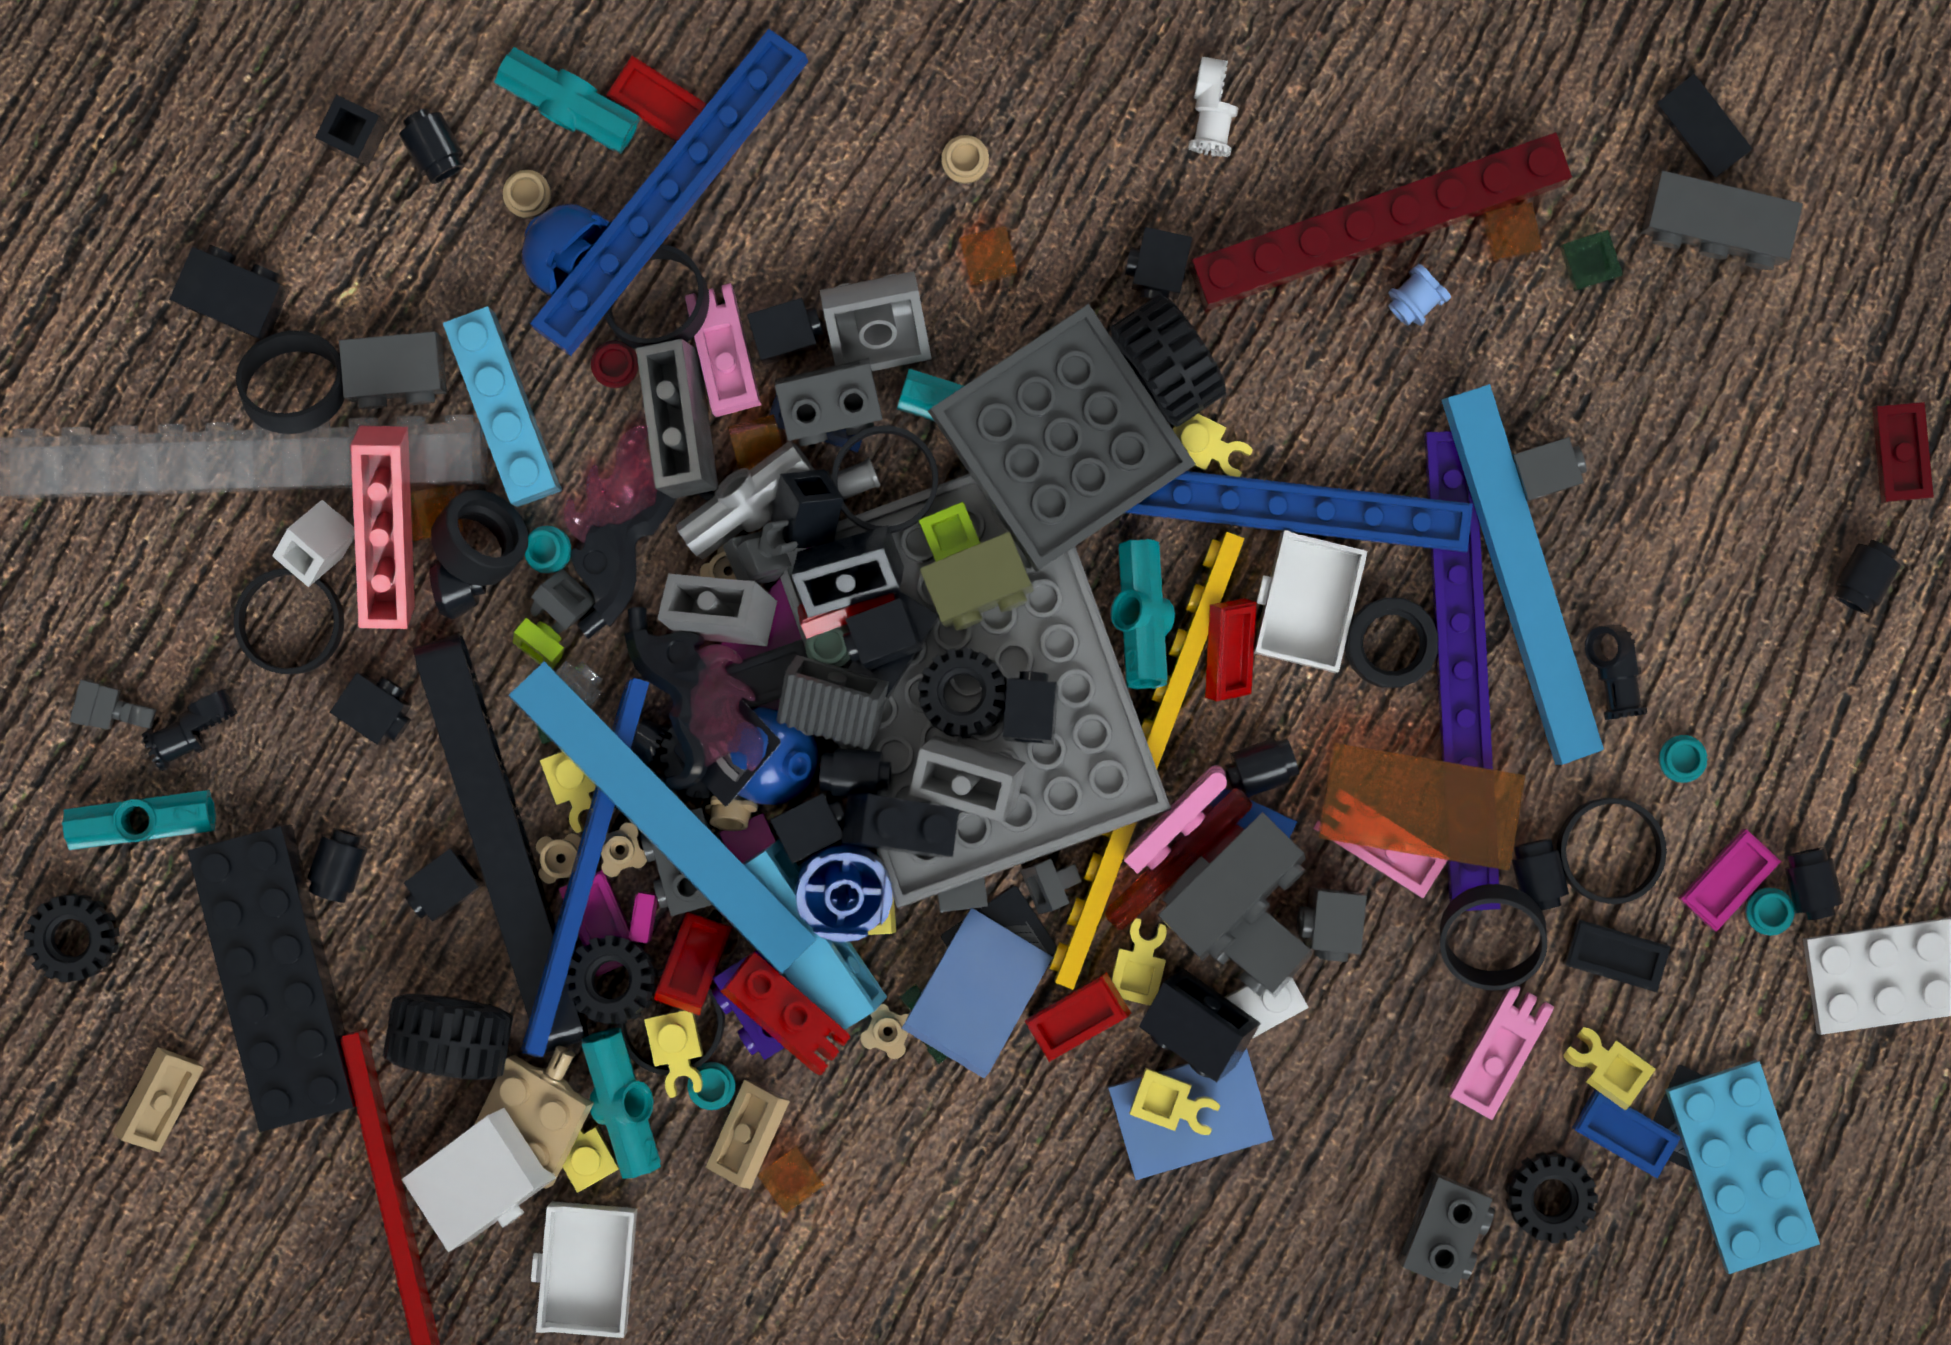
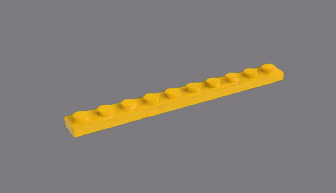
M1229 532L1223 534L1221 541L1212 539L1203 566L1210 568L1204 586L1195 583L1185 610L1192 612L1193 616L1187 631L1178 628L1168 655L1176 657L1170 676L1167 675V685L1155 688L1151 699L1159 702L1153 721L1144 718L1141 724L1156 769L1159 766L1208 636L1210 605L1221 602L1245 539ZM1136 823L1102 834L1108 837L1103 853L1100 855L1093 852L1083 878L1091 882L1085 900L1076 897L1066 923L1074 927L1068 945L1061 942L1058 943L1049 969L1057 972L1054 979L1057 984L1070 989L1075 987Z

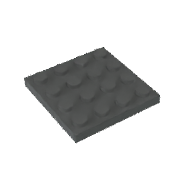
M1089 304L928 410L1008 532L1010 531L1012 538L1035 572L1196 465Z

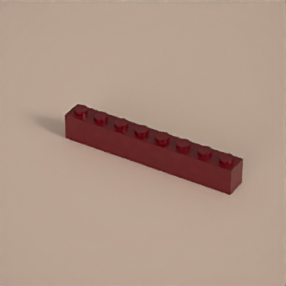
M1555 132L1194 258L1189 265V269L1205 312L1563 187L1572 178L1558 135Z

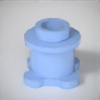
M1418 263L1409 271L1411 277L1398 290L1392 288L1389 291V296L1392 299V302L1388 305L1389 309L1407 326L1412 322L1422 326L1426 321L1424 317L1437 304L1443 305L1451 298L1450 293L1439 284L1424 266Z

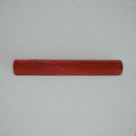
M1237 788L1226 795L1206 814L1205 819L1188 836L1184 835L1171 847L1172 850L1169 855L1153 870L1149 868L1105 911L1107 920L1119 930L1124 929L1250 811L1253 804L1248 796Z

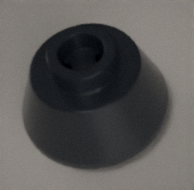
M437 557L430 564L429 574L432 593L441 615L450 619H456L479 604V595L486 594V586L463 582L450 574Z

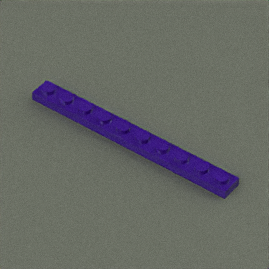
M1451 431L1426 432L1424 434L1428 499L1473 504L1467 553L1430 548L1434 624L1438 633L1436 661L1447 857H1449L1447 860L1449 902H1451L1459 894L1470 888L1486 884H1499L1480 523ZM1487 903L1477 905L1466 911L1501 908L1500 903Z

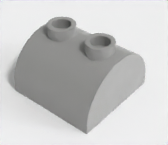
M914 271L902 274H889L882 278L853 284L845 283L837 287L820 290L835 365L869 358L872 371L932 359Z

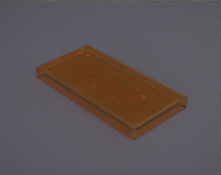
M1333 743L1317 838L1510 871L1526 775Z

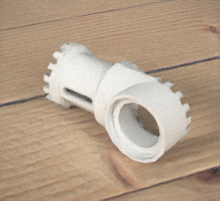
M1203 56L1201 57L1194 99H1197L1195 109L1199 112L1195 138L1189 141L1188 148L1199 154L1203 153L1204 150V155H1208V152L1211 151V156L1228 157L1231 154V147L1227 145L1232 118L1238 115V107L1221 102L1222 86L1225 83L1223 80L1226 77L1225 71H1227L1228 61Z

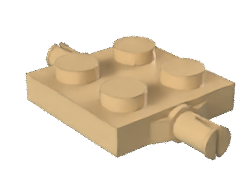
M556 1046L546 1069L534 1067L516 1055L508 1057L505 1062L503 1075L497 1077L475 1122L476 1124L487 1115L505 1108L542 1167L553 1173L556 1179L594 1104L575 1092L568 1082L563 1079L572 1059L575 1057L573 1051L567 1052L568 1048L563 1046ZM554 1179L552 1182H550V1183H549L548 1185H546L544 1188L547 1189V1188L553 1186L554 1183H555V1181H556V1179Z

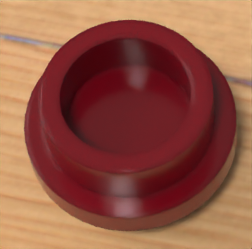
M607 341L601 344L592 355V373L596 380L605 387L613 389L623 388L629 385L638 374L637 354L633 348L622 341Z

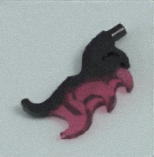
M647 425L635 426L622 436L616 448V465L613 474L609 478L600 479L598 466H592L586 482L588 498L586 510L583 513L576 512L574 500L568 499L564 509V520L568 530L576 539L584 543L583 549L578 550L574 548L571 550L570 555L576 573L593 591L596 604L593 606L595 610L577 623V626L588 639L606 625L611 627L625 611L633 597L637 582L636 546L638 541L646 536H654L678 499L655 489L652 461L645 447V439L648 437ZM708 491L698 493V495L708 502L714 497V492Z
M644 607L629 608V632L624 633L629 656L635 669L646 681L670 694L673 699V707L669 717L685 755L686 763L684 770L677 776L667 778L665 785L674 791L689 788L697 784L704 777L709 765L733 752H741L746 755L747 769L754 771L761 762L764 743L756 726L748 722L739 712L738 704L742 698L750 701H755L756 698L748 685L732 677L725 669L729 661L737 664L743 662L738 652L730 647L718 644L700 649V646L704 644V637L691 632L679 631L655 636L652 631L648 630L647 609Z

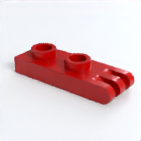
M756 952L748 955L720 991L817 1075H822L828 1066L815 1052L818 1051L823 1057L831 1061L839 1053L837 1047L826 1039L827 1036L841 1046H845L850 1039L847 1031Z

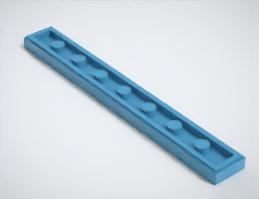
M1488 384L1442 399L1444 411L1555 765H1563L1602 751L1604 748L1491 385Z
M545 662L509 694V697L780 974L817 940Z

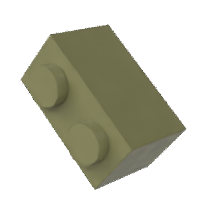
M1010 531L920 568L942 624L945 628L954 625L956 631L981 622L983 618L980 613L999 606L1001 612L1019 607L1028 601L1026 594L1034 592Z

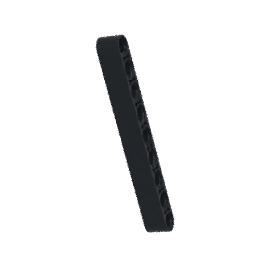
M459 632L414 647V657L528 1019H530L556 925L539 877L537 865L465 640ZM565 982L545 1053L555 1050L556 1046L566 1047L582 1042L581 1039L589 1035L584 1014L580 1013L575 1008L576 1003L569 999L567 991H570V985Z

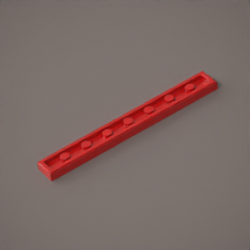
M367 1029L350 1032L342 1036L340 1040L412 1345H440Z

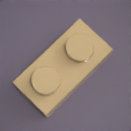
M157 1047L113 1134L121 1141L160 1153L204 1067L194 1059Z
M744 1080L705 1168L739 1187L751 1189L790 1101L755 1082Z

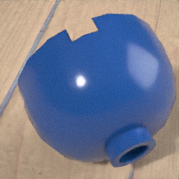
M575 204L555 206L540 216L535 217L525 230L522 248V264L532 283L551 298L611 222L598 213Z
M758 707L753 709V712L781 740V744L738 793V796L756 804L781 805L799 797L813 781L817 773L819 761L817 742L813 735L806 736L795 727L788 728L786 723L779 724L776 720L778 710ZM745 726L739 728L733 735L728 747L733 764L742 770L755 769L766 754L768 736L760 727Z
M841 842L832 843L812 853L802 864L795 885L797 910L802 920L804 918L806 923L813 928V932L821 938L836 942L856 941L868 936V931L875 928L879 923L882 925L888 918L893 902L890 875L879 856L867 847Z

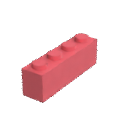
M359 426L351 443L359 628L407 629L415 608L408 427Z

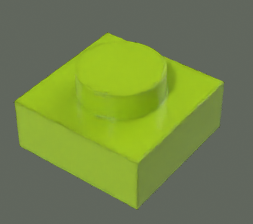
M964 502L919 520L936 562L980 544Z
M525 618L514 631L512 643L541 665L545 662L551 669L561 660L564 649L559 644L561 637L550 626L541 621L535 625Z

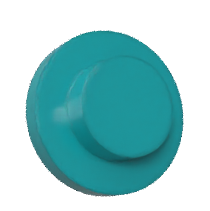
M540 526L528 535V548L525 558L534 570L540 573H555L566 566L571 556V543L563 530L555 526Z
M1677 735L1671 737L1662 745L1659 751L1658 762L1661 771L1667 778L1675 782L1687 783L1696 780L1705 771L1707 752L1703 744L1696 738L1688 735Z
M1771 887L1759 889L1749 897L1746 903L1745 915L1747 922L1760 934L1778 935L1787 930L1794 919L1793 902L1780 889Z
M703 1063L696 1068L703 1079L702 1090L694 1092L693 1082L689 1078L687 1084L688 1093L691 1100L698 1107L705 1110H717L726 1106L733 1098L736 1089L735 1078L730 1069L721 1063Z

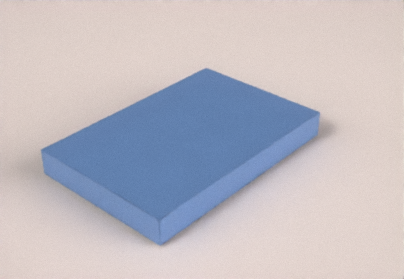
M971 908L964 917L901 1028L982 1078H985L992 1069L1053 957Z
M1247 1048L1236 1067L1218 1082L1199 1075L1190 1067L1189 1063L1159 1071V1073L1191 1084L1192 1086L1187 1098L1194 1100L1201 1096H1207L1215 1099L1220 1104L1219 1111L1204 1107L1197 1112V1121L1211 1127L1210 1135L1196 1133L1189 1126L1187 1120L1181 1118L1176 1130L1173 1131L1130 1115L1129 1111L1142 1077L1108 1086L1135 1180L1274 1140Z

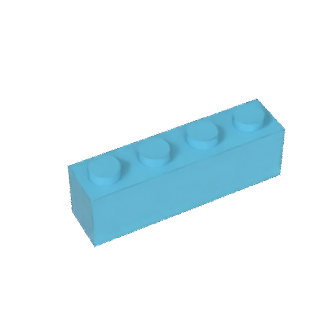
M487 306L444 322L443 326L510 504L520 507L562 491L496 313Z
M781 840L775 841L742 863L817 939L781 975L844 1030L873 1013L887 998L886 994L850 941L836 942L821 938L813 932V928L806 923L804 918L802 920L797 910L795 885L800 868L796 862H791Z

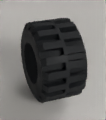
M1160 294L1110 327L1113 341L1170 424L1179 427L1226 395L1224 378L1211 353L1185 315L1166 297Z
M403 994L393 997L383 1057L396 1066L413 1071L462 1079H493L502 1076L504 1073L513 1016L505 1010L492 1005L427 994Z

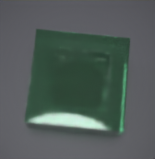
M1609 230L1560 246L1574 292L1620 278L1623 275Z

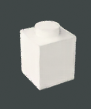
M321 500L287 528L272 557L309 587L343 558L355 537L354 527L341 514Z

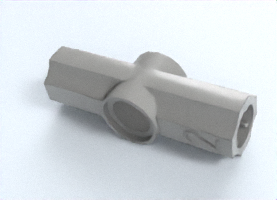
M789 441L751 470L742 468L728 475L719 484V489L715 491V496L676 525L677 530L689 549L696 557L698 556L703 560L741 531L753 532L771 520L780 474L815 469L801 449L792 441Z

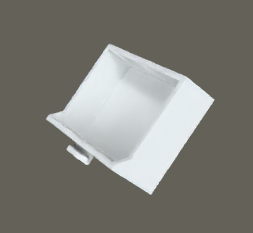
M1286 530L1281 532L1271 576L1263 575L1256 601L1258 604L1263 605L1254 642V654L1338 673L1368 551L1299 535Z
M502 1108L487 1115L401 1180L446 1250L450 1252L471 1241L497 1221L503 1228L525 1213L519 1205L556 1179L553 1173L542 1167L505 1108Z
M552 1201L547 1206L543 1254L534 1253L532 1262L531 1282L540 1283L536 1333L557 1332L616 1338L625 1337L628 1326L637 1208Z

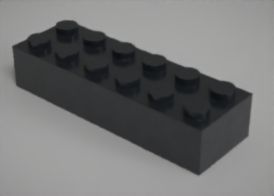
M279 826L187 850L259 1132L356 1107L340 1040L346 1033L310 892H308L309 888L293 826Z

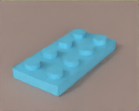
M1753 1060L1665 1089L1725 1272L1728 1274L1735 1273L1820 1245L1760 1061Z

